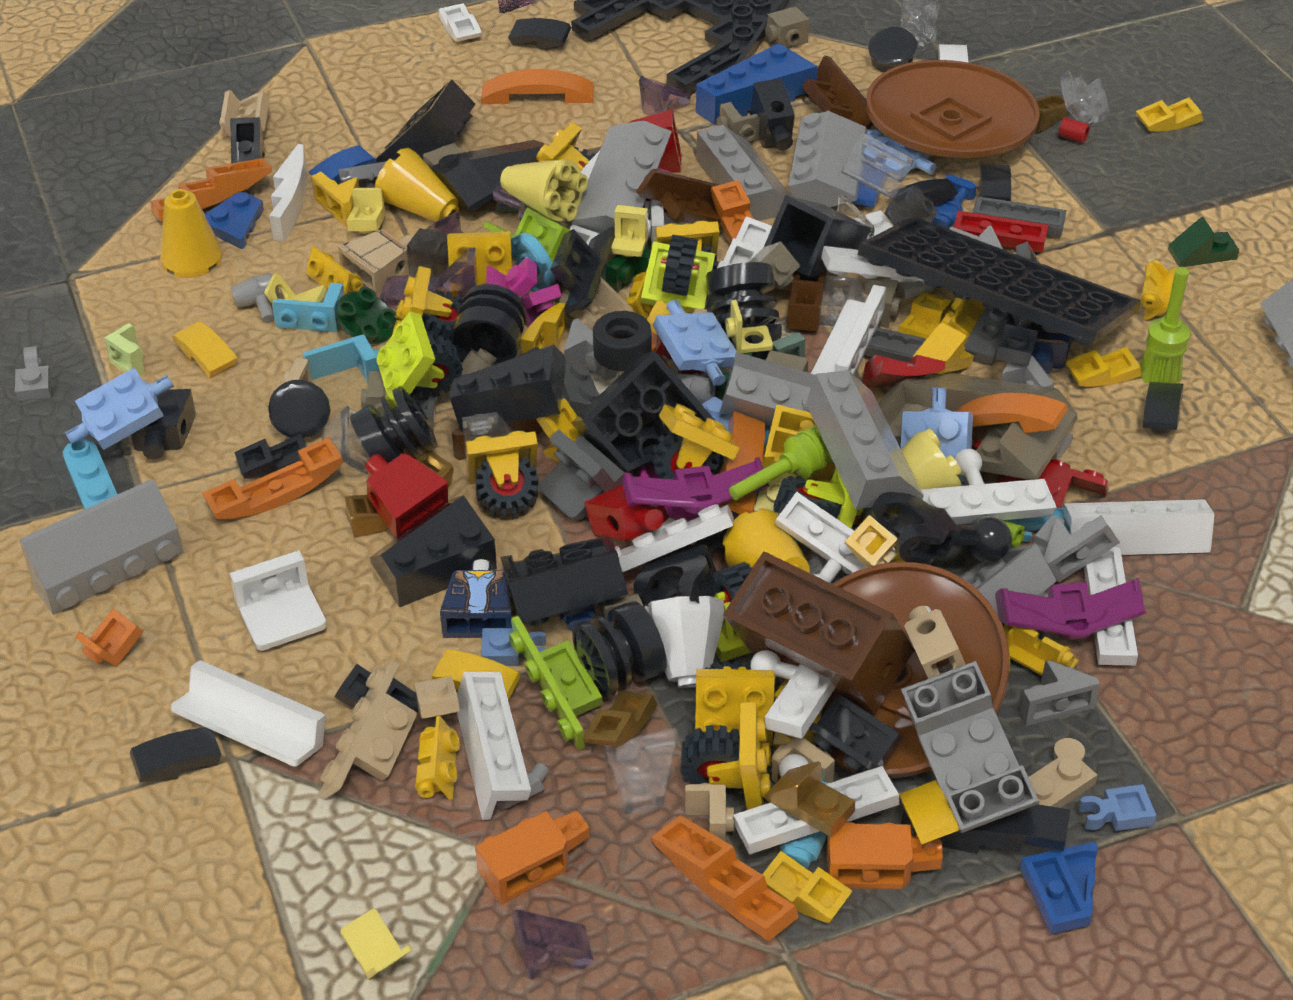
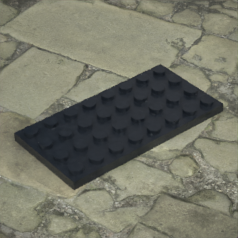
M915 216L861 242L857 255L867 258V261L872 265L888 266L896 269V273L901 276H914L924 280L927 286L933 288L943 287L951 290L953 295L958 298H972L982 302V306L987 309L1003 310L1011 313V316L1018 321H1032L1042 325L1041 328L1047 332L1063 333L1071 336L1074 342L1081 345L1095 344L1136 314L1141 303L1139 299Z

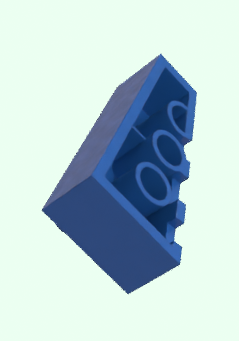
M778 43L697 83L696 113L716 125L717 117L720 116V104L731 102L742 117L746 116L747 110H751L753 84L778 78L782 79L790 102L795 101V96L804 93L806 97H810L802 86L807 78L817 80L818 66Z

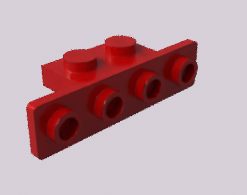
M975 440L973 445L975 451L981 444V441ZM1051 459L1038 478L1045 479L1057 508H1063L1070 486L1107 496L1109 490L1108 480L1104 479L1101 473L1085 469L1084 472L1070 469L1071 466L1057 459ZM999 474L996 483L1025 481L1029 479Z

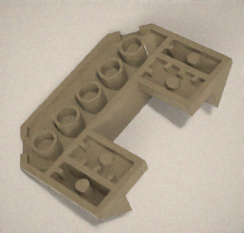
M931 373L894 384L878 403L900 449L903 411L921 412L931 409L932 388L947 389L946 409L952 412L974 399L998 393L1035 394L1066 403L1068 411L1055 430L1024 433L1019 422L984 425L992 428L976 450L982 458L980 471L1029 480H1036L1040 477L1078 419L1076 411L1057 388L954 373L940 375Z

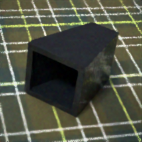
M785 195L764 247L782 242L800 265L796 271L812 278L828 271L821 259L824 246L858 250L860 243L867 240L871 227L824 204Z

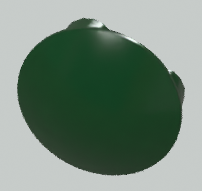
M362 287L358 292H350L343 295L338 300L335 308L336 318L342 329L351 337L364 334L369 344H379L390 339L396 320H399L395 318L396 312L391 310L368 287Z

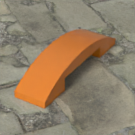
M518 70L496 76L484 82L481 102L482 104H510V94H565V103H593L594 85L592 81L584 77L559 70Z
M739 180L711 187L713 202L730 245L733 238L736 239L745 217L754 219L749 211L751 202Z
M998 393L974 399L962 405L954 412L973 413L972 430L975 426L1019 422L1024 433L1055 430L1068 411L1066 403L1045 396L1027 393Z
M327 437L298 450L300 461L241 487L238 486L235 479H232L202 494L216 519H234L260 514L285 505L318 486L343 463V458L330 438Z

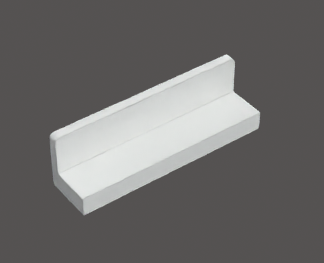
M873 285L865 303L851 299L846 301L811 374L849 370L855 375L884 313L886 287Z
M1205 499L1064 503V518L1070 527V534L1079 530L1087 522L1093 521L1102 515L1120 541L1114 547L1120 548L1121 555L1208 553L1211 551L1214 512Z
M201 660L191 666L189 692L171 704V712L291 766L300 765L323 747L326 714Z
M464 672L457 693L460 707L457 716L482 820H490L497 801L528 800L531 787L501 672Z

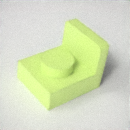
M128 323L105 337L111 364L123 372H127L135 367L139 376L145 373L142 362L143 352L138 346L136 331L133 325Z

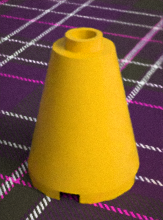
M410 148L399 150L397 153L400 156L395 161L390 158L385 163L375 182V188H381L383 191L384 202L440 224H444L447 221L451 222L459 211L458 199L415 151Z
M184 189L174 190L164 200L160 253L163 269L165 271L167 269L174 271V276L180 278H194L210 272L209 267L215 263L216 266L221 263L223 257L221 246L196 196Z
M765 508L758 509L760 511L750 514L745 512L734 520L733 526L727 529L723 537L726 555L724 558L729 566L745 562L750 565V568H753L762 552L765 551L810 573L809 564L795 538L775 525V521L779 516L776 512Z

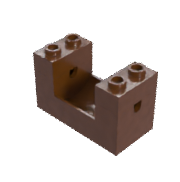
M765 551L762 552L723 614L724 618L750 651L755 654L763 650L772 651L778 655L781 662L784 661L785 657H788L829 678L840 695L874 715L914 652L913 646L893 613Z

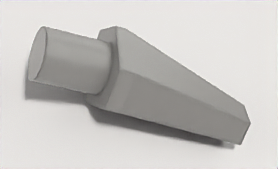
M536 763L532 770L527 773L531 787L529 797L544 790L542 781L548 775L549 770L542 763ZM497 801L495 808L499 810L507 809L521 801Z

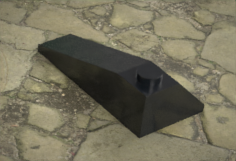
M530 140L450 154L442 157L439 163L430 169L458 199V206L471 212L501 193L499 188L501 186L500 178L506 167L538 162L539 160L536 159V156L545 143Z

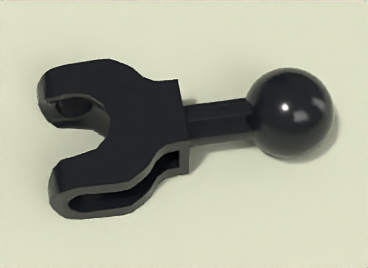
M898 492L883 493L871 508V515L887 530L900 535L894 548L905 562L929 565L934 561L935 557L946 558L952 545L967 547L969 553L979 561L995 562L1002 559L1011 548V531L1007 524L997 517H980L973 521L970 526L955 524L945 509L929 505L911 494ZM889 508H900L899 515L884 513Z
M731 511L735 520L740 514ZM727 529L700 539L695 545H686L648 562L637 575L633 584L634 592L639 594L643 606L649 607L648 604L652 601L668 599L677 594L689 596L690 601L697 602L698 604H700L699 596L714 597L716 592L713 587L715 585L713 576L717 570L711 555L716 549H725L723 537ZM655 580L656 584L649 591L652 581Z

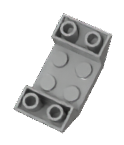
M976 661L901 689L921 746L935 779L955 816L961 833L1039 804L1023 765L1019 766L994 711L991 693Z

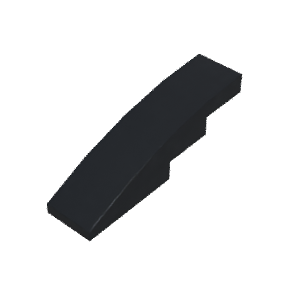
M1037 804L961 833L959 830L938 839H941L942 847L978 854L980 845L1021 853L1022 843L1064 852L1070 809ZM904 810L901 825H911V835L916 836L911 821Z

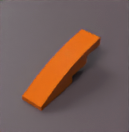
M263 158L205 168L207 179L178 184V189L192 192L196 196L201 208L204 209L232 197L235 193L246 190L270 174L272 168ZM165 198L150 201L152 213L159 221L163 220Z
M733 411L728 422V431L733 434L732 440L740 449L734 460L723 456V464L718 474L754 462L757 457L760 458L761 463L763 461L765 422ZM757 491L751 492L738 500L732 499L718 505L719 507L728 505L731 511L738 514L745 512L750 514L754 510Z
M682 815L651 836L653 844L687 878L738 921L767 941L773 939L799 918L796 905L768 889L765 876L736 858L732 845Z

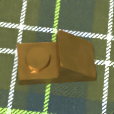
M819 761L789 769L765 794V800L830 837L855 812V801L822 783L821 762Z

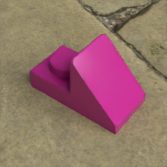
M528 257L518 266L514 265L509 270L507 276L490 265H487L486 284L500 285L522 297L537 283V263Z
M558 284L529 293L521 298L526 306L527 320L525 325L527 328L543 312L554 306L553 301L562 296Z

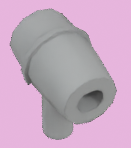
M270 273L259 276L254 275L252 278L231 287L237 307L241 308L257 304L262 320L265 323L274 321L270 301L264 293L273 276ZM278 286L275 288L276 296L279 293Z
M703 372L698 375L699 373H675L701 404L715 396L716 386L712 384L707 373Z

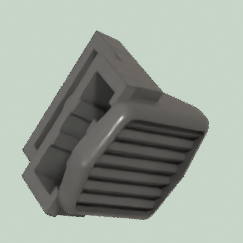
M558 429L549 440L557 448L554 455L560 463L540 482L539 490L570 519L578 521L588 516L584 502L622 485L623 475L627 472L610 461L583 436L580 435L573 442Z

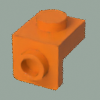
M112 609L90 638L80 631L75 638L85 645L81 652L98 664L105 659L117 667L144 631L121 613Z

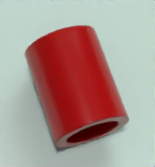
M1064 117L1059 127L1058 136L1084 144L1090 131V124Z

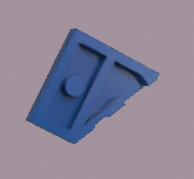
M242 191L233 194L232 197L213 208L205 216L216 237L243 249L247 244L246 236L248 232H253L256 220L260 218L264 211L263 202Z
M1095 841L1064 848V852L1053 850L1021 858L1020 869L1050 934L1090 925L1095 886V861L1098 848Z

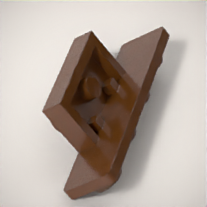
M824 55L817 68V80L807 78L802 86L810 96L809 100L817 105L822 112H833L870 130L874 124L867 114L866 98L832 58Z
M651 169L636 191L640 197L660 201L667 210L666 215L678 224L682 222L693 224L697 221H718V224L721 222L711 194V187L720 184Z

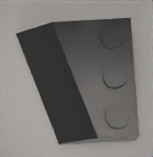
M451 79L410 117L394 139L387 144L385 150L375 158L377 163L388 161L390 158L396 160L400 156L397 152L404 148H410L423 159V154L455 143L459 138L458 135L465 129V124L473 117L470 112L475 103Z
M553 344L453 379L450 400L460 431L560 414L566 367L565 355Z
M655 351L642 354L571 424L610 461L625 472H628L652 461L651 456H655L653 451L654 444H660L658 438L661 435L664 437L669 435L667 431L669 428L659 417L664 404L673 408L677 404L683 405L696 413L695 416L703 422H706L707 418L715 419Z
M464 495L448 500L447 504L370 557L372 566L399 608L446 590L453 572L457 570H471V564L476 560H487L492 564V570L497 569L495 539Z
M608 536L566 544L559 548L560 553L552 554V551L539 549L530 551L524 560L514 561L512 555L500 557L515 611L522 623H527L529 626L543 624L549 620V616L563 613L565 616H571L581 613L585 610V606L599 603L600 606L611 605L620 601V596L628 594L618 553Z

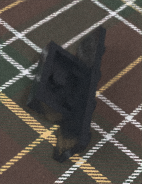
M613 226L592 238L589 245L574 229L564 234L550 270L556 280L570 291L564 307V311L567 314L577 309L584 310L593 302L595 289L601 281L600 276L603 268L607 265V257L615 238V228Z

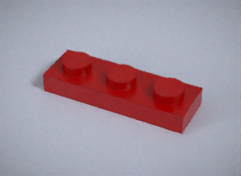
M958 210L954 228L979 237L990 225L1001 246L1016 248L1017 245L1028 241L1033 251L1043 252L1049 226L1047 224Z

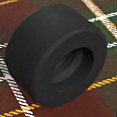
M630 311L610 312L600 317L593 326L594 358L607 369L625 371L642 354L652 351L651 325L645 317L638 313Z

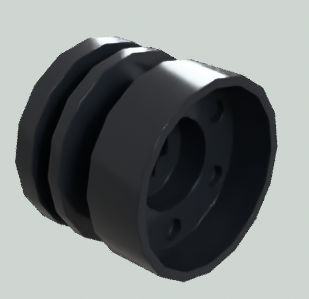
M737 263L714 269L706 274L708 297L723 300L712 305L710 308V312L717 316L716 319L723 329L726 328V318L731 317V300H737L742 316V327L772 325L780 320L779 311L772 309L778 304L777 299L774 296L763 295L775 287L773 268L769 263Z
M482 284L472 287L467 291L460 303L450 336V341L455 345L460 361H464L471 349L478 352L480 348L486 350L497 359L494 363L495 365L515 358L527 320L526 306L517 294L500 285Z
M402 386L392 390L397 405L388 395L381 397L384 414L381 415L372 405H367L350 416L353 429L370 458L373 455L380 454L389 463L401 454H405L404 449L406 448L416 458H419L423 455L419 441L428 451L438 447L428 416L421 405Z
M630 601L609 610L607 620L602 616H595L591 618L590 622L583 621L573 627V644L578 659L595 683L602 698L613 696L618 690L628 689L632 679L636 682H644L663 674L667 668L665 648L658 628L647 610L637 601Z

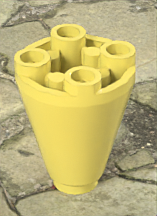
M560 159L508 166L501 174L500 183L502 188L511 196L548 219L561 222L564 220L572 221L576 217L577 207L581 202L582 194L588 186V178L585 174L581 173L580 168L575 162Z
M930 428L924 432L916 433L901 449L920 489L962 486L957 476L962 473L958 463L951 455L944 456L939 449L941 446L940 441ZM889 508L884 513L896 514L900 512V508Z

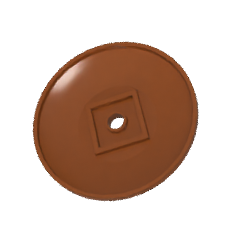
M953 60L916 61L889 69L872 82L866 97V110L870 120L887 137L901 145L923 153L952 158L989 157L1018 148L1033 136L1040 116L1036 99L1017 80L982 65Z
M894 562L870 566L851 573L833 583V585L893 613L912 646L913 644L904 627L906 622L910 621V612L919 606H928L931 611L935 609L941 610L965 664L977 662L991 693L993 708L997 715L1005 698L1009 683L1010 653L1008 641L996 611L973 585L945 569L915 562ZM915 649L904 667L907 670L906 677L902 681L894 683L875 715L868 712L904 737L883 767L889 778L913 776L932 770L919 741L901 691L903 688L928 679ZM785 657L783 661L795 666L800 665L788 657ZM946 658L937 662V667L947 665L949 659ZM780 679L781 685L785 682L786 679ZM836 688L824 704L821 717L839 693ZM835 748L831 754L828 753L835 760L836 766L859 774L841 761L845 756L843 753Z

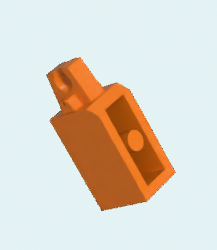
M547 811L535 817L526 818L518 825L498 835H491L475 846L477 870L502 905L565 873L568 865L567 852L590 837L589 826L578 811L552 819Z
M845 822L832 837H827L828 874L848 888L903 889L910 883L911 872L941 869L943 852L941 839H935L921 845L917 836L911 835V825L894 823L855 824Z

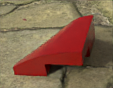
M875 355L865 363L862 383L868 388H876L939 372L945 369L946 361L916 355L908 362Z

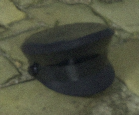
M892 26L880 30L869 41L868 50L872 65L876 69L886 72L894 67L913 62L917 41L912 33L901 27Z
M290 380L280 385L272 393L268 406L272 425L281 434L290 438L298 434H302L304 438L317 434L328 423L331 412L329 399L324 391L314 383L305 380Z

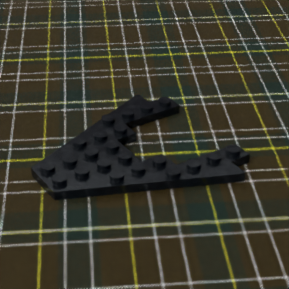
M575 0L574 11L582 16L572 20L571 26L572 31L591 41L647 10L666 20L687 10L715 25L705 31V41L715 47L667 73V84L680 92L688 94L696 89L697 83L750 58L766 35L765 28L767 26L768 14L783 10L789 0Z

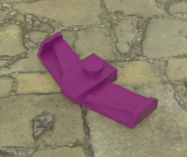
M757 457L754 462L713 476L709 466L676 469L673 480L633 477L631 473H625L623 475L622 487L628 506L648 504L683 507L685 511L697 514L709 506L732 500L729 488L761 471L763 466L760 458ZM767 483L754 491L764 490L770 485Z
M1139 578L1090 596L1087 582L1051 585L1047 588L1048 597L1008 591L1007 588H1001L995 594L999 619L1004 624L1058 633L1068 640L1088 638L1091 633L1146 614Z

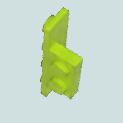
M527 207L515 234L511 232V239L521 233H528L534 236L544 247L553 263L562 238L570 229ZM485 221L483 227L492 232L508 231L488 221Z
M519 616L511 618L513 632L509 633L508 637L515 653H523L526 662H524L525 669L530 680L533 683L538 681L543 689L540 691L542 700L549 712L555 710L558 715L557 725L566 742L572 740L577 751L584 749V731L576 716L602 705V695L578 659L577 652L569 639L539 652Z

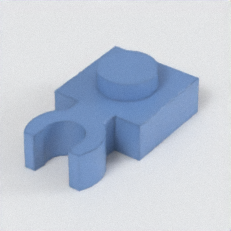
M483 628L481 657L488 658L505 666H519V658H525L523 653L516 654L510 643L508 634L513 632L512 628ZM535 631L529 633L535 646H546V634L544 632ZM537 647V649L541 652L545 650V647Z
M1144 784L1105 789L1103 799L1096 796H1085L1079 802V812L1091 811L1095 813L1086 816L1085 828L1088 830L1100 829L1106 822H1112L1115 831L1154 826L1156 813Z

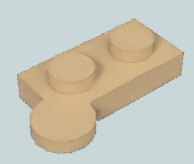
M1072 738L1058 740L1053 750L1055 760L1028 777L1040 805L1061 808L1096 784L1097 774L1083 762L1085 756L1084 746L1081 742Z

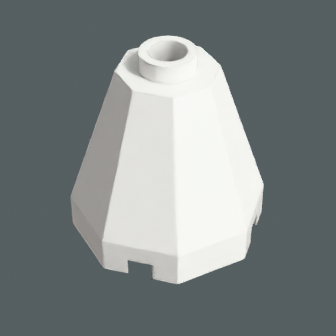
M679 596L652 601L648 604L649 607H644L658 628L667 657V668L665 670L669 681L678 682L679 688L696 687V669L710 668L711 664H713L724 620L723 600L710 596H699L700 604H698L697 602L690 601L689 596Z

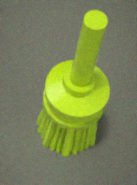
M1176 268L1166 315L1155 319L1149 325L1146 338L1147 348L1140 364L1141 378L1144 383H1179L1181 381L1183 354L1187 351L1191 334L1189 327L1179 318L1189 276L1187 268Z
M816 424L808 430L798 432L795 437L787 438L783 444L784 453L780 455V460L730 487L729 493L734 500H738L786 472L789 474L796 473L802 478H808L814 472L823 470L826 464L833 462Z

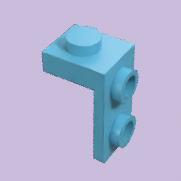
M330 283L323 303L274 299L272 308L275 325L281 328L338 332L340 324L336 318L335 308L338 300L344 295L343 284Z
M364 334L303 353V358L309 359L311 380L358 367L368 384L369 371H379L376 360L379 350L372 349Z

